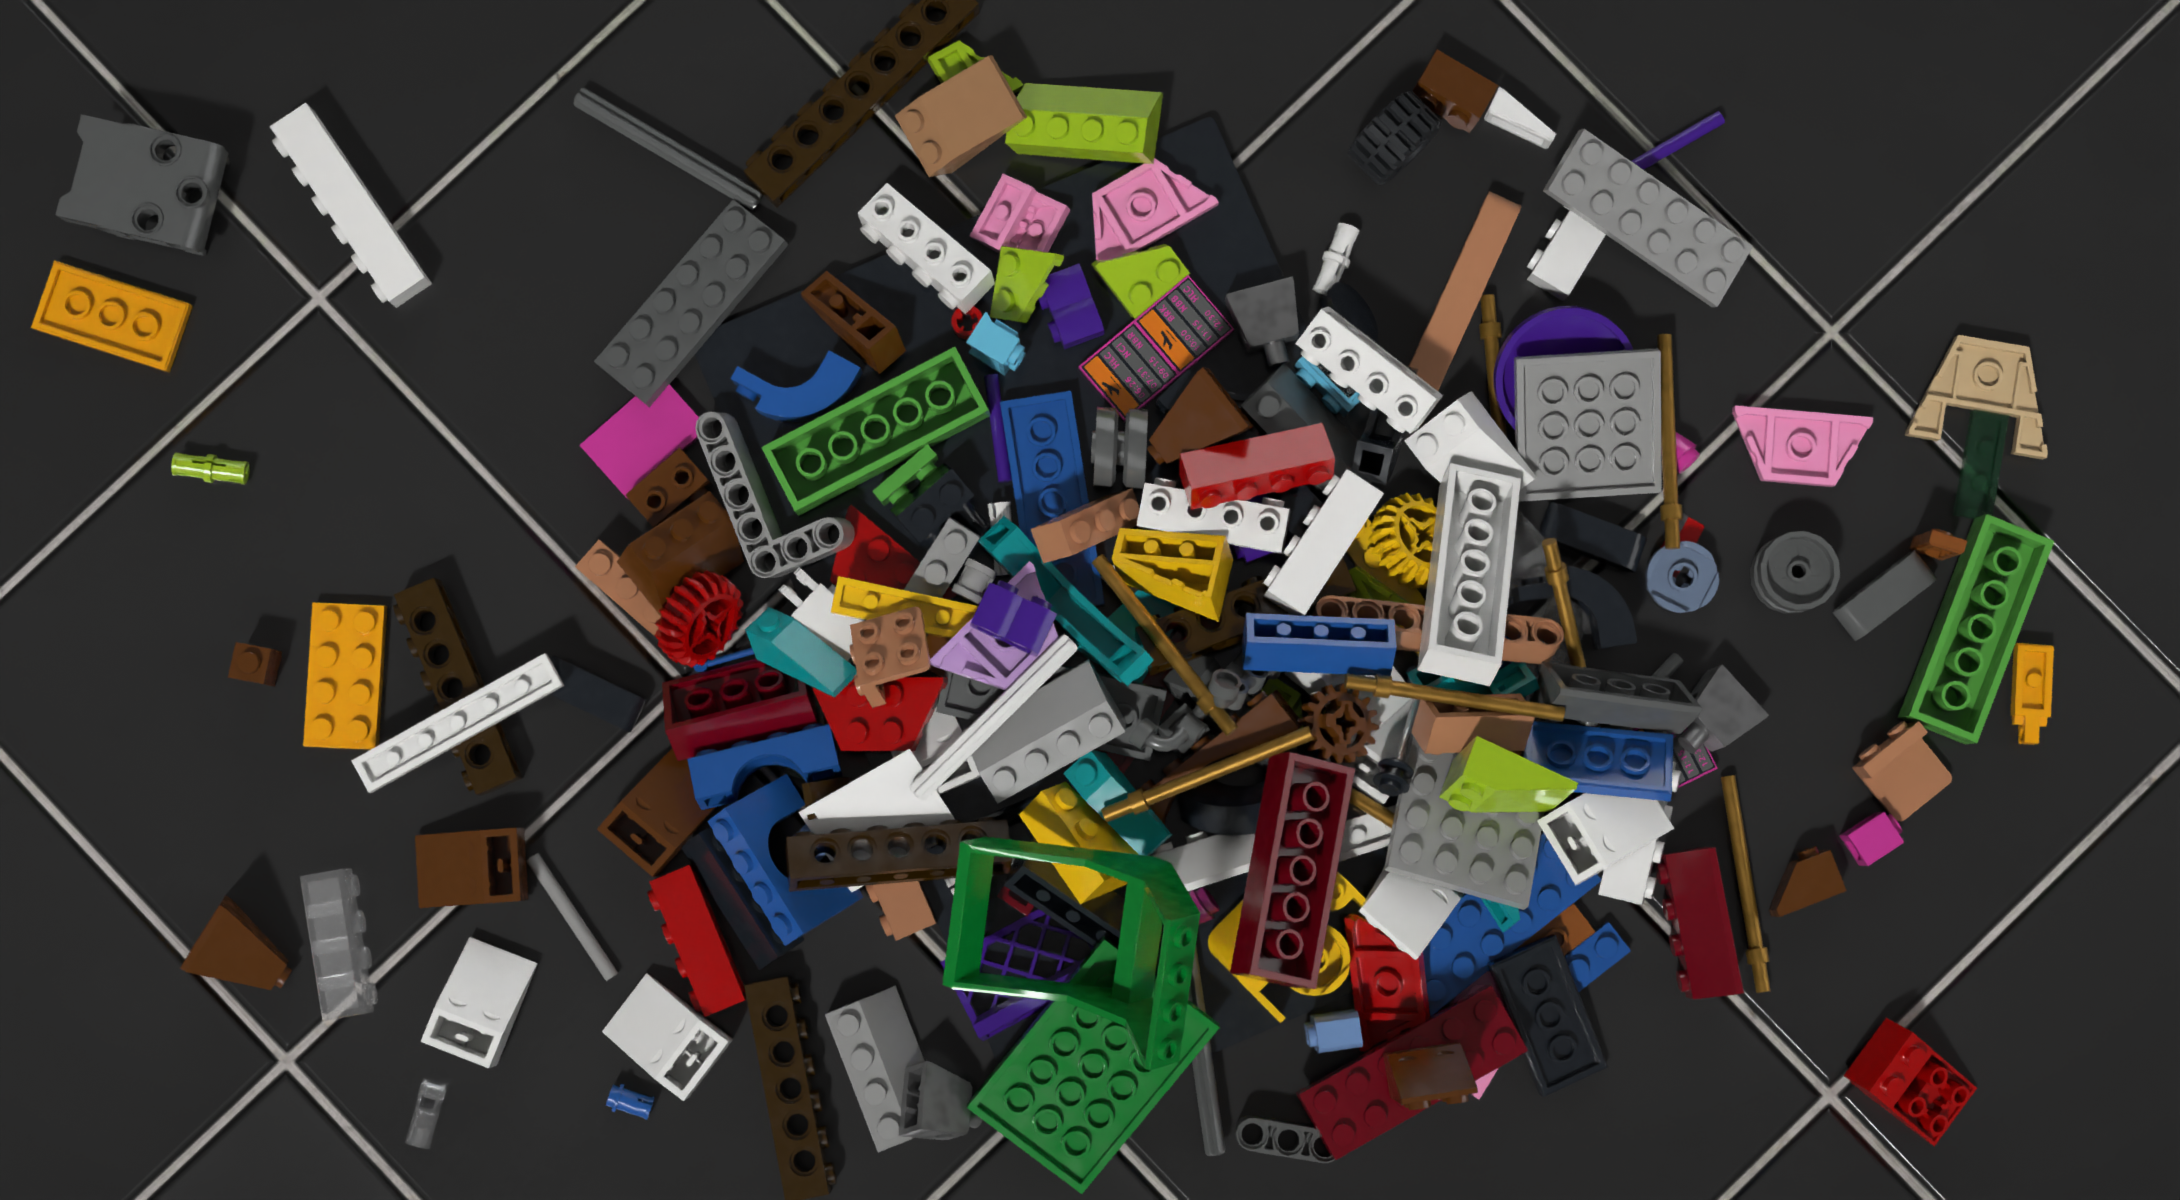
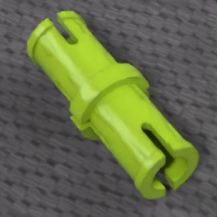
M175 452L172 458L171 472L175 476L203 478L204 482L208 483L218 480L245 485L249 477V462L219 459L214 454H207L204 457Z

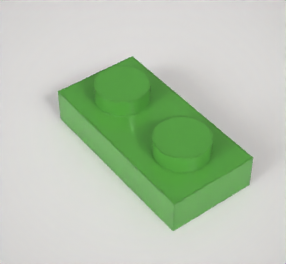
M929 445L924 446L872 492L884 506L889 502L893 505L897 504L910 492L907 487L917 478L923 481L937 469L934 464L939 460L937 454Z

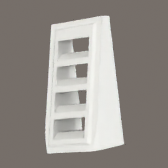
M1501 87L1498 88L1484 117L1485 121L1544 149H1548L1556 133Z

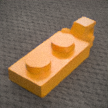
M2016 643L2014 646L2010 716H2012V724L2018 725V744H2039L2040 727H2046L2047 719L2051 717L2054 647L2051 645Z

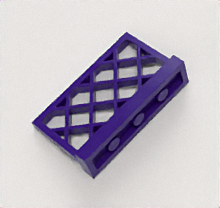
M1038 909L984 938L980 973L984 964L1003 970L1001 975L1007 976V972L1030 979L1066 983L1084 961V959L1077 961L1066 957L1071 938L1083 939L1070 930L1067 931L1050 926L1051 917ZM1046 915L1044 924L1036 921ZM1029 924L1042 928L1037 948L1017 943L1021 928ZM1047 930L1067 936L1061 956L1041 950ZM1014 933L1012 941L1004 939L1006 936ZM995 942L1010 945L1004 965L985 960L989 946ZM1087 942V944L1089 945V947H1090V949H1091V951H1092L1093 948H1094V946H1092L1091 944H1089V943ZM1015 947L1035 953L1029 973L1009 967ZM1039 955L1059 960L1055 975L1049 978L1034 975ZM945 960L941 961L943 968L945 967ZM1064 962L1073 964L1062 970ZM955 989L977 1036L982 1041L1041 1011L1050 1002V1000L994 994L991 1009L977 1016L971 1005L974 992L969 991L967 997L964 990ZM1000 997L1008 999L1007 1001L998 1005Z

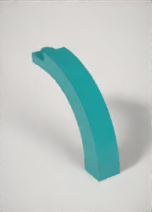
M1005 516L978 540L1011 578L1029 561L1034 565L1045 600L1053 605L1051 611L1057 613L1054 621L1120 683L1123 682L1128 686L1133 680L1141 677L1146 668L1154 661L1146 650L1124 634L1090 603L1051 562L1043 563L1038 548L1018 526Z

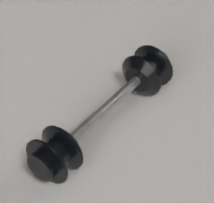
M1418 664L1410 666L1406 670V676L1408 678L1407 680H1405L1406 683H1411L1407 673L1418 667ZM1413 699L1396 757L1385 758L1378 762L1377 767L1380 773L1374 776L1373 782L1380 792L1385 795L1398 796L1409 791L1410 785L1406 779H1411L1414 771L1402 759L1420 703L1419 699Z

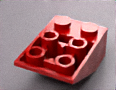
M1888 1018L1883 1021L1844 1074V1077L1865 1095L1933 1146L1937 1144L1977 1089L1916 1034Z

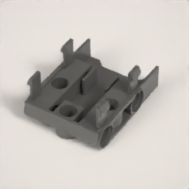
M81 114L77 133L82 139L83 145L71 191L60 197L55 215L65 222L96 228L114 234L117 237L141 240L205 256L207 254L205 245L225 166L230 163L229 153L225 150V147L188 136L135 124H122ZM171 146H176L175 156L168 161H164L163 154L165 150ZM198 188L202 189L201 199L196 203H190V194ZM158 215L157 226L152 230H146L147 220L151 216Z

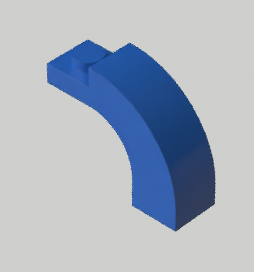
M829 350L814 376L799 386L789 388L777 387L738 366L730 379L738 386L735 391L751 401H755L756 397L761 398L755 408L759 414L778 421L802 422L816 419L837 408L851 394L863 371L861 367Z

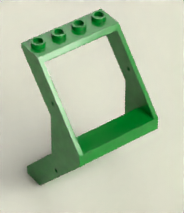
M993 837L961 841L942 985L956 990L1067 1002L1125 1026L1143 1067L1147 1070H1154L1177 1063L1180 1060L1200 912L1173 865L1154 856ZM994 856L1084 866L1127 882L1113 988L980 973ZM1162 923H1163V925H1164V928H1163V936H1162V943H1161V950H1160V957H1159V964H1158V971H1157V978H1156V985H1155V993H1154V1000H1153L1152 994H1153V987H1154V980H1155V972H1156V965H1157V958H1158V951H1159V944H1160V937H1161V930H1162Z

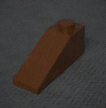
M825 271L800 293L802 298L852 351L879 374L906 351L896 326L828 271Z

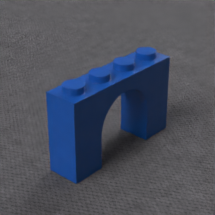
M787 774L727 806L707 821L713 830L714 836L722 844L732 860L734 868L740 873L752 892L754 900L760 905L767 916L773 931L780 937L785 946L863 898L859 889L851 893L848 887L789 892L788 878L774 865L768 849V837L771 828L805 806V802Z

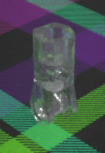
M423 1079L405 1140L406 1144L429 1149L447 1092V1084L442 1083L441 1086L430 1084L429 1079ZM425 1098L436 1100L433 1110L423 1107Z

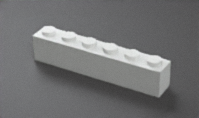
M304 103L270 126L277 136L272 140L273 144L284 158L289 155L296 166L291 169L294 175L304 187L308 184L311 186L316 194L311 198L313 203L323 216L328 213L336 223L331 229L343 245L349 242L355 251V254L351 256L352 260L363 274L367 271L370 273L375 281L370 286L382 303L388 300L397 308L432 284L316 112L307 103Z

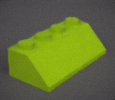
M1025 83L1016 97L1027 118L1006 133L1005 144L1017 154L1154 164L1163 99L1162 92Z

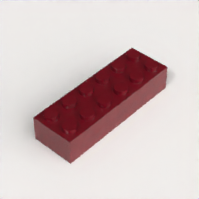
M1283 752L1269 757L1230 969L1231 974L1293 988L1316 989L1355 768L1293 752Z
M1492 985L1480 987L1436 1012L1425 1022L1406 1029L1399 1035L1383 1042L1296 1092L1333 1159L1341 1158L1427 1109L1409 1110V1108H1405L1404 1105H1400V1103L1390 1098L1383 1053L1457 1042L1462 1045L1472 1075L1476 1081L1528 1051ZM1431 1100V1106L1441 1100Z

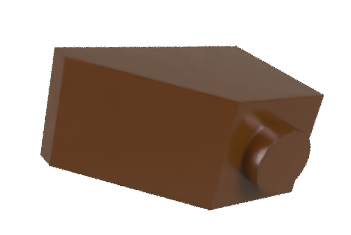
M1813 846L1796 853L1798 859L1788 863L1769 907L1772 917L1784 916L1847 891L1831 850L1819 851L1817 846Z

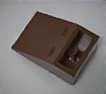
M671 749L620 801L597 830L649 875L655 877L660 875L678 854L681 847L690 840L717 807L705 810L700 809L695 800L688 760L677 761L675 753Z
M524 828L489 829L415 836L419 908L528 900Z
M1454 1042L1383 1053L1390 1098L1400 1103V1105H1404L1405 1108H1409V1110L1432 1107L1431 1100L1435 1099L1442 1100L1446 1104L1468 1102V1094L1478 1093L1477 1085L1460 1043Z

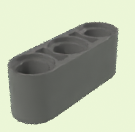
M1913 550L1843 602L1832 613L1852 639L1856 641L1937 580V577L1916 550Z
M1246 1115L1237 1121L1234 1128L1235 1137L1239 1145L1248 1151L1318 1163H1330L1335 1160L1329 1152L1326 1154L1315 1152L1314 1143L1320 1135L1315 1126L1311 1124L1257 1115ZM1250 1123H1255L1261 1127V1136L1254 1142H1247L1242 1138L1243 1128ZM1287 1129L1295 1131L1297 1133V1141L1294 1146L1283 1148L1278 1144V1136L1282 1131Z

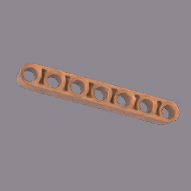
M1490 191L1481 206L1409 364V367L1418 369L1417 375L1437 391L1442 384L1522 207Z
M1329 595L1322 597L1317 602L1312 616L1395 619L1396 650L1420 652L1425 605ZM1507 614L1505 636H1508L1511 640L1504 637L1502 661L1538 665L1542 664V661L1550 662L1563 641L1564 632L1562 627L1556 621L1548 618ZM1396 624L1403 626L1405 629L1398 627Z

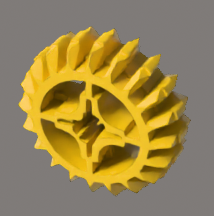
M1406 493L1394 499L1391 498L1376 511L1374 520L1369 526L1373 533L1368 540L1376 545L1372 554L1379 555L1381 559L1378 566H1386L1389 570L1388 577L1396 575L1399 585L1408 583L1411 589L1419 587L1426 589L1428 585L1437 506L1433 505L1432 497L1423 500L1420 493L1411 496Z

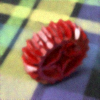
M708 570L703 573L696 571L692 578L685 577L680 587L674 586V593L671 597H666L667 603L665 607L659 609L662 615L655 622L659 629L654 635L658 639L657 646L674 662L690 667L696 664L703 666L707 659L714 660L716 653L724 651L726 642L732 640L731 635L733 631L739 628L737 620L743 616L740 609L744 603L740 599L741 592L731 583V580Z

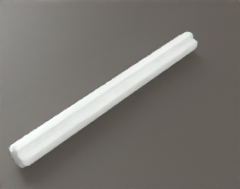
M1061 635L910 784L909 788L920 800L925 801L1077 651L1078 647L1067 635Z

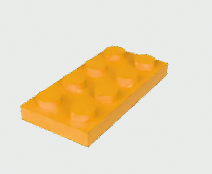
M312 602L304 747L371 750L379 745L387 606Z

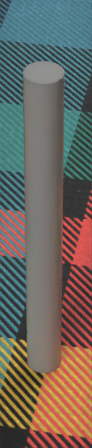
M539 853L530 857L526 862L604 979L608 981L618 974L617 970Z

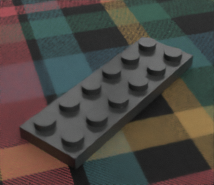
M732 200L594 362L650 408L786 249L788 243L739 203Z
M1062 665L1045 683L1074 667ZM945 670L944 677L948 678V684L940 692L936 712L975 721L1006 690ZM1098 673L1126 720V732L1096 749L1150 761L1153 749L1146 746L1143 750H1140L1129 742V738L1144 718H1148L1159 726L1167 689L1132 681L1126 686L1113 676Z

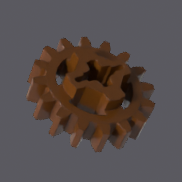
M1344 683L1335 685V688L1330 684L1321 687V692L1316 691L1309 695L1313 703L1302 704L1301 708L1308 714L1307 717L1298 719V723L1309 726L1314 740L1310 742L1306 749L1308 751L1318 749V759L1327 760L1330 757V762L1341 764L1342 761L1345 764L1355 762L1356 756L1361 757L1368 754L1364 745L1375 744L1376 740L1370 735V731L1379 729V725L1371 723V718L1377 715V711H1368L1366 706L1371 699L1369 697L1359 699L1360 690L1349 689L1347 691V688H1344ZM1326 705V712L1320 714L1322 708ZM1354 734H1357L1355 740L1351 744V737Z

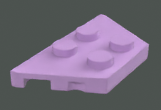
M1029 561L1008 583L1019 589L1017 595L1031 601L1032 596L1045 600L1036 576L1035 567ZM971 619L930 659L933 667L1006 690L1058 639V635L1053 623L1038 656L1035 657L970 626Z

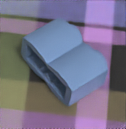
M1354 1009L1310 1015V1022L1304 1023L1307 1045L1314 1047L1318 1053L1363 1047L1358 1012Z

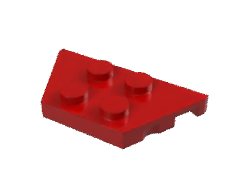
M850 505L845 519L850 521L854 527V540L846 549L836 553L830 581L836 586L838 576L904 590L921 562L853 505ZM948 587L942 598L952 600L957 594L951 591L952 588Z
M904 677L883 683L886 704L872 708L865 695L860 696L858 694L854 679L836 697L814 687L812 689L841 751H906L908 749L916 751L923 736V728L929 723L935 711L933 706L941 690L946 688L948 678Z
M1348 914L1344 921L1351 958L1350 973L1354 1007L1359 1015L1363 1047H1360L1359 1050L1366 1051L1385 1039L1389 1040L1399 1035L1407 1028H1413L1425 1022L1430 1017L1424 958L1422 952L1416 960L1413 959L1408 953L1398 949L1393 940L1379 928L1372 926L1366 919L1356 914Z

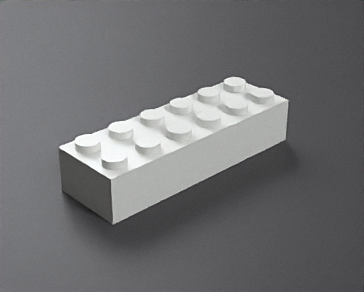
M1453 463L1449 464L1439 486L1417 671L1490 686L1501 667L1521 478Z

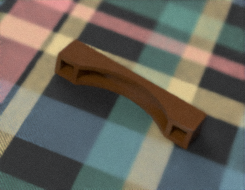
M1263 690L1247 703L1251 710L1241 718L1236 713L1230 716L1238 726L1232 734L1226 736L1222 731L1213 740L1206 735L1190 748L1194 755L1185 762L1178 757L1162 770L1166 777L1157 784L1150 779L1139 789H1142L1144 792L1199 770L1212 761L1231 754L1244 752L1294 732L1303 725L1298 723L1300 718L1278 690H1275L1269 696ZM1177 795L1149 805L1164 825Z

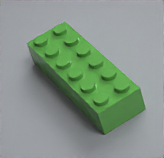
M953 347L761 448L794 511L800 516L913 457L924 446L929 445L932 447L990 417V413L956 347Z
M1988 514L1973 520L1966 539L1965 551L1960 554L1898 715V718L1908 722L1919 721L1925 729L1962 744L1978 743L2054 544V540Z

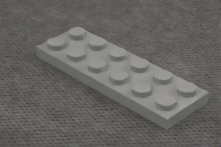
M1581 129L1577 132L1543 189V192L1711 307H1718L1753 248L1744 239L1586 129Z

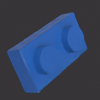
M1605 922L1597 928L1594 934L1564 956L1578 992L1631 950L1609 922Z

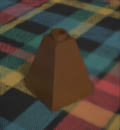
M1202 367L1196 372L1149 439L1151 445L1147 447V450L1159 465L1163 462L1172 463L1180 459V453L1211 447L1245 433L1254 426L1210 369Z
M226 895L180 967L181 970L188 973L272 990L274 985L281 989L292 969L287 967V958L239 906Z

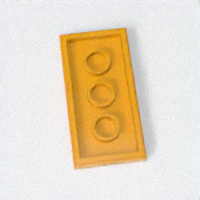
M54 260L31 328L170 373L193 305Z

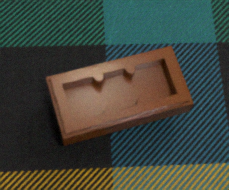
M1931 529L1928 532L1914 536L1910 549L1911 551L1916 550L1917 553L1945 560L1964 553L1967 540L1954 537L1953 534L1944 530Z
M1573 903L1516 949L1554 934L1565 956L1594 934L1595 930Z

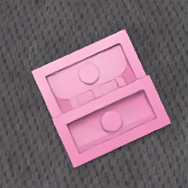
M1002 174L970 237L999 254L1001 246L1049 252L1071 210L1067 205L1038 193L1032 186Z

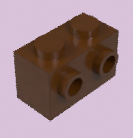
M1437 49L1412 91L1432 112L1446 119L1451 126L1470 133L1480 120L1499 85Z
M678 448L625 496L653 527H656L709 492L707 488L712 483L681 448Z

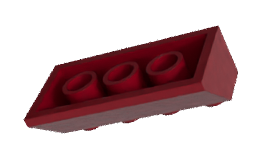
M757 659L662 683L665 732L677 761L696 757V754L703 750L715 749L720 751L731 748L733 744L740 741L755 742L767 739L773 733H790L802 730L807 725L818 723L812 687Z
M1699 847L1662 854L1660 864H1655L1659 884H1664L1667 898L1662 900V906L1666 920H1671L1674 934L1669 935V942L1673 956H1678L1681 970L1676 971V979L1680 992H1685L1686 998L1690 999L1743 994V985L1716 847Z

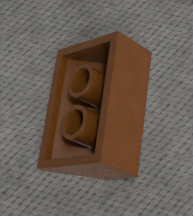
M709 491L628 544L617 563L661 616L662 614L659 612V609L665 607L667 603L666 597H671L674 593V586L680 587L685 577L692 578L696 571L703 573L706 570L725 576L740 566L744 559L729 514Z

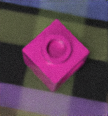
M1874 812L1839 835L1859 866L1871 865L1904 843L1899 835L1902 833L1901 826L1891 814L1886 815L1885 812Z

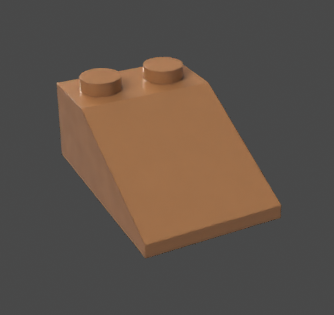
M993 55L985 57L919 96L895 115L929 177L953 173L1027 118Z

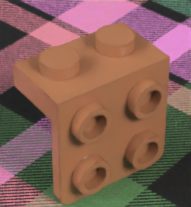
M911 607L850 625L853 643L850 644V653L857 674L854 675L855 686L860 696L865 695L872 708L886 704L883 683L925 672L930 668L931 662L925 624L920 608Z
M1902 721L1894 726L1887 733L1889 738L1879 746L1875 743L1859 755L1861 761L1852 767L1886 811L1897 821L1907 819L1952 782L1950 772L1922 739L1928 732L1919 721L1910 723Z

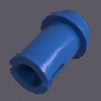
M621 1084L620 1087L612 1085L606 1106L611 1107L612 1112H615L617 1109L647 1120L655 1097H649L625 1089L624 1084Z

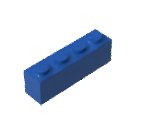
M1246 613L1242 637L1243 670L1326 674L1348 673L1373 676L1379 674L1391 676L1397 649L1395 619Z

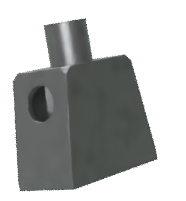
M1293 276L1226 294L1225 303L1247 351L1253 352L1264 349L1269 367H1276L1290 362L1285 343L1297 340L1299 335Z
M1722 664L1708 670L1692 691V696L1702 707L1701 712L1688 726V729L1678 738V741L1689 753H1695L1703 744L1708 750L1715 751L1726 747L1769 715Z
M929 1061L905 1068L899 1136L949 1140L966 1135L969 1127H979L982 1119L967 1108V1103L972 1097L973 1087L970 1082Z

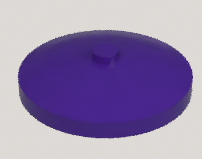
M1558 306L1539 311L1516 326L1500 348L1493 375V386L1497 404L1505 419L1515 430L1514 357L1633 350V347L1627 336L1617 325L1596 311L1578 306Z

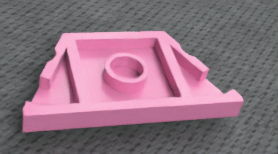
M1154 158V164L1144 163L1092 193L1096 260H1109L1121 257L1125 253L1138 252L1218 206L1219 202L1216 197L1211 194L1209 196L1192 185L1191 181L1181 175H1176L1166 165Z
M1736 405L1732 407V414L1759 479L1766 482L1824 487L1835 486L1843 474L1846 464L1856 452L1865 432L1873 423V417Z

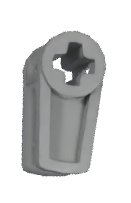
M968 558L957 584H954L951 591L979 605L989 583L994 582L997 572Z

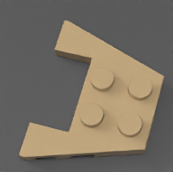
M1964 335L1955 336L1910 421L1905 436L1932 441L1940 440L1945 408L1948 405L2016 417L2011 454L2042 460L2046 459L2048 450L2047 445H2044L2041 429L2043 427L2042 416L2038 412L2035 395L2037 387L2030 347Z

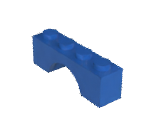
M821 723L807 725L802 731L791 734L787 732L773 733L766 740L754 743L752 741H740L733 744L731 748L721 751L715 749L703 750L698 752L696 757L687 759L695 800L701 810L736 802L744 781L753 772L766 766L780 765L791 768L798 772L806 783L843 776L834 734L829 724L823 725Z

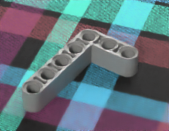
M706 412L698 418L695 427L697 437L753 574L761 578L781 577L797 570L799 567H805L851 545L855 536L854 527L850 521L840 517L822 518L786 535H782L735 418L730 414L720 412ZM718 419L722 424V432L716 438L712 432V426ZM729 453L734 455L736 461L731 471L727 469L725 464ZM743 486L749 492L748 500L744 504L741 503L738 496L739 490ZM756 519L762 524V532L758 537L752 533V524ZM833 524L837 526L840 533L835 543L831 542L828 537V530ZM801 538L805 540L808 547L803 557L798 554L796 549L797 543ZM769 552L774 555L776 561L775 567L771 571L765 565V557Z

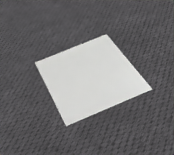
M910 749L798 812L810 831L815 835L829 834L832 830L847 828L851 832L866 831L869 827L877 825L894 829L903 828L904 825L915 822L931 826L939 825L946 820H955L936 790L925 801L917 798L910 790V784L924 772ZM815 813L818 818L808 820L807 815ZM930 844V845L926 846L925 848H926V849H929V848L933 847V846L936 845V844ZM894 847L889 850L895 857L907 855V852L901 847ZM857 850L852 853L858 860H866L871 857L864 850ZM826 853L829 860L833 861L834 858L830 854ZM853 886L848 888L852 893L853 891L859 889L862 886Z

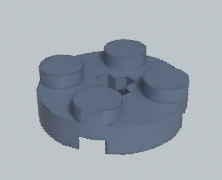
M1681 541L1680 549L1668 550L1665 549V546L1658 549L1651 556L1645 571L1646 590L1650 593L1653 600L1660 607L1676 613L1695 611L1707 605L1714 597L1719 585V572H1717V566L1711 553L1703 546L1689 541ZM1683 567L1689 569L1687 575L1692 578L1689 584L1683 583L1678 587L1675 585L1676 578L1672 576L1675 570L1681 571Z

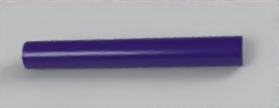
M1717 111L1631 161L1644 170L1725 123L1724 117Z
M989 374L984 376L990 413L989 418L998 482L1012 481L1000 405L1002 400L998 374Z

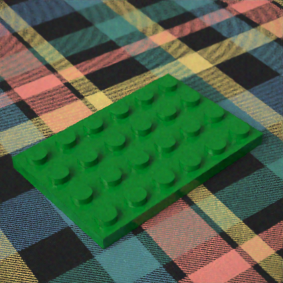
M1103 936L1066 983L1113 988L1118 946ZM1155 975L1154 987H1153V994H1152L1153 1000H1154L1155 985H1156V978H1157L1156 975ZM1188 1000L1179 1062L1154 1070H1147L1143 1067L1125 1026L1067 1002L1050 1001L967 1103V1108L1079 1193L1083 1194L1218 1031L1220 1026L1218 1022Z

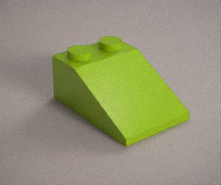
M1476 736L1452 760L1439 797L1448 801L1449 805L1456 810L1470 811L1472 813L1550 812L1576 790L1578 783Z

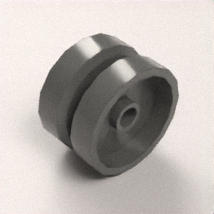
M1097 407L1096 430H1092L1091 463L1094 464L1093 487H1112L1116 480V465H1123L1124 486L1126 488L1144 489L1148 409H1129L1126 413L1125 431H1118L1119 413L1116 408Z
M1807 531L1788 532L1765 543L1754 555L1750 568L1751 586L1757 598L1769 609L1783 614L1801 613L1825 603L1835 592L1840 578L1839 559L1832 546L1821 536ZM1793 567H1795L1798 571L1795 577L1792 575Z

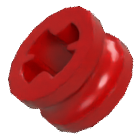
M973 306L966 314H971L972 319L975 317L978 319V322L972 325L974 330L982 318V313ZM958 308L952 315L951 324L959 338L968 340L973 330L965 331L964 326L958 327V323L964 320L963 315H966Z

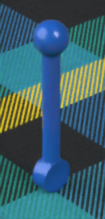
M752 648L716 657L714 660L709 659L703 666L696 664L693 668L695 671L702 673L707 671L710 666L753 655L754 652Z

